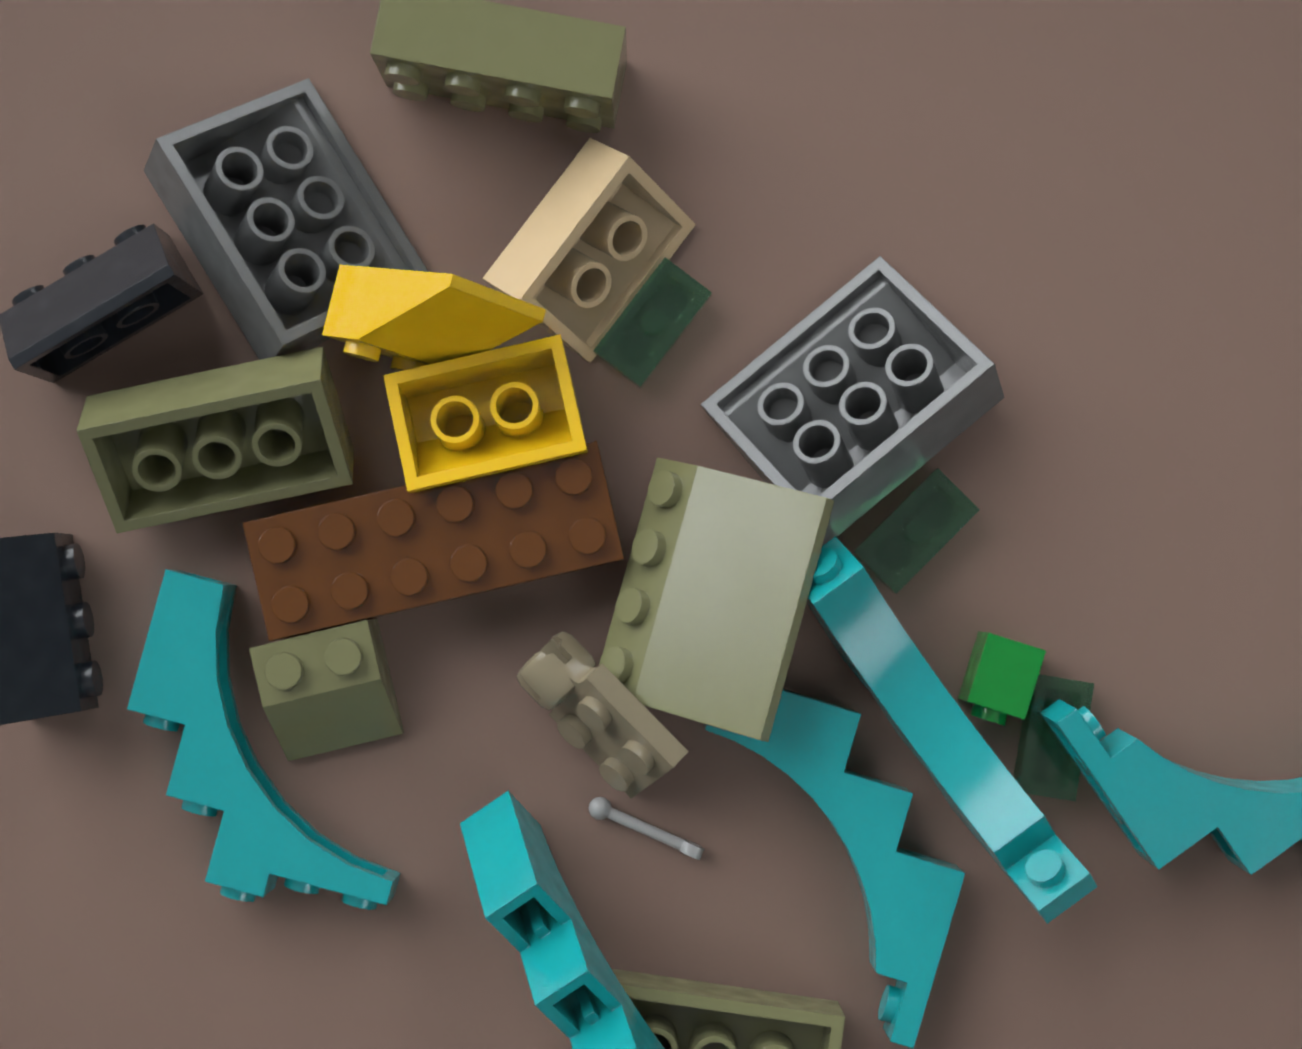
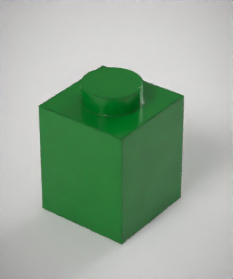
M978 631L958 699L973 703L970 715L1004 726L1008 715L1025 720L1046 650L989 632Z

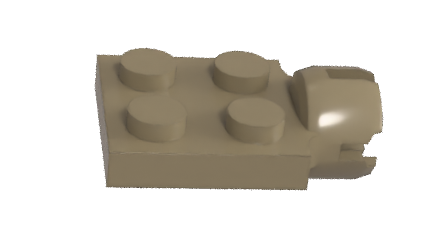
M562 631L554 635L539 652L535 653L524 664L516 678L520 686L539 706L548 711L552 709L549 716L557 723L561 736L573 747L583 749L599 766L601 776L611 787L625 792L632 799L673 769L689 751L603 664L595 667L596 663L593 656L573 635Z

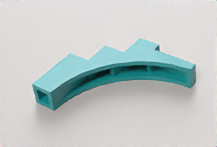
M165 569L127 710L145 714L143 724L154 728L177 732L180 724L185 725L166 796L183 800L181 808L194 814L214 817L217 815L218 810L224 811L205 882L221 886L219 893L227 898L254 902L256 896L264 897L275 888L279 876L285 878L283 885L286 888L297 892L318 894L320 888L342 893L341 901L353 907L375 910L377 903L387 905L395 896L401 873L360 858L319 833L285 801L256 758L240 722L230 678L229 627L237 585L182 570Z

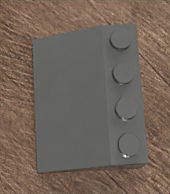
M309 78L156 138L144 168V173L259 360L313 349L330 339L323 336L322 333L339 265L428 272Z
M879 256L701 403V406L764 482L835 500L823 541L824 545L835 536L840 535L1005 397L995 364L892 266Z

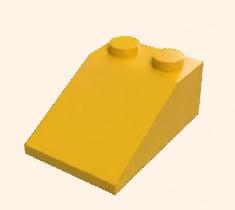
M339 265L322 335L344 342V354L373 362H379L381 354L392 358L391 369L403 371L489 351L542 323L546 309L454 274Z

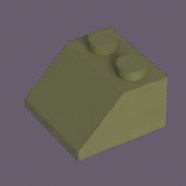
M378 619L364 620L249 648L262 707L288 761L404 733Z

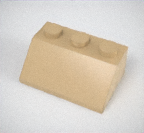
M589 138L482 279L496 291L546 309L544 321L538 325L552 336L561 334L564 345L591 363L696 224L630 156Z

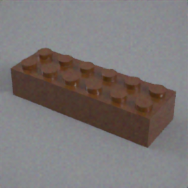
M597 441L586 443L587 453L414 493H409L406 485L243 522L269 641L286 639L625 560Z

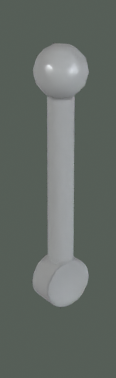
M596 797L589 803V814L596 820L608 818L671 846L689 857L700 860L705 850L702 846L679 838L612 808L609 800L604 797Z

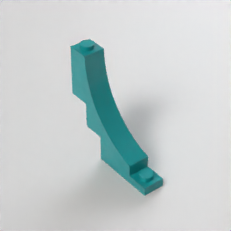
M836 536L825 543L821 548L806 604L844 662L872 694L898 736L927 769L952 810L1046 924H1048L1098 887L1093 877L1055 834L1044 814L1018 784L961 710L908 636L862 564Z
M783 689L769 742L704 724L703 726L706 731L741 744L763 756L788 774L812 797L831 822L842 840L855 869L863 896L869 933V962L877 974L897 979L895 986L888 984L884 989L878 1010V1020L884 1021L883 1029L890 1042L914 1048L965 872L956 864L898 847L912 800V792L905 787L845 769L861 717L860 713Z
M1058 699L1040 712L1135 851L1158 870L1209 833L1228 861L1250 875L1254 874L1299 840L1302 843V777L1288 780L1252 781L1211 775L1167 760L1139 739L1119 728L1106 736L1100 723L1085 706L1077 710L1075 707Z
M508 790L462 821L460 826L485 919L520 952L535 1006L570 1039L572 1049H665L627 995L587 928L557 868L542 827Z

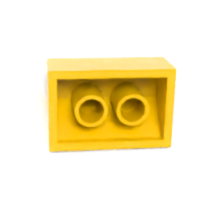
M561 334L383 375L406 487L409 493L588 452Z

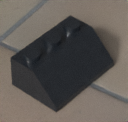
M154 223L148 227L143 224L131 227L119 234L114 239L116 246L97 257L94 255L83 256L67 265L63 270L65 276L49 286H33L15 296L12 300L13 307L0 314V325L6 352L14 370L55 383L202 296L204 293L170 236Z
M44 533L0 538V725L99 708L97 696H101L103 692V677L98 662L91 660L88 637H92L94 634V618L90 605L82 600L79 579L85 576V559L78 543L74 544L73 534Z

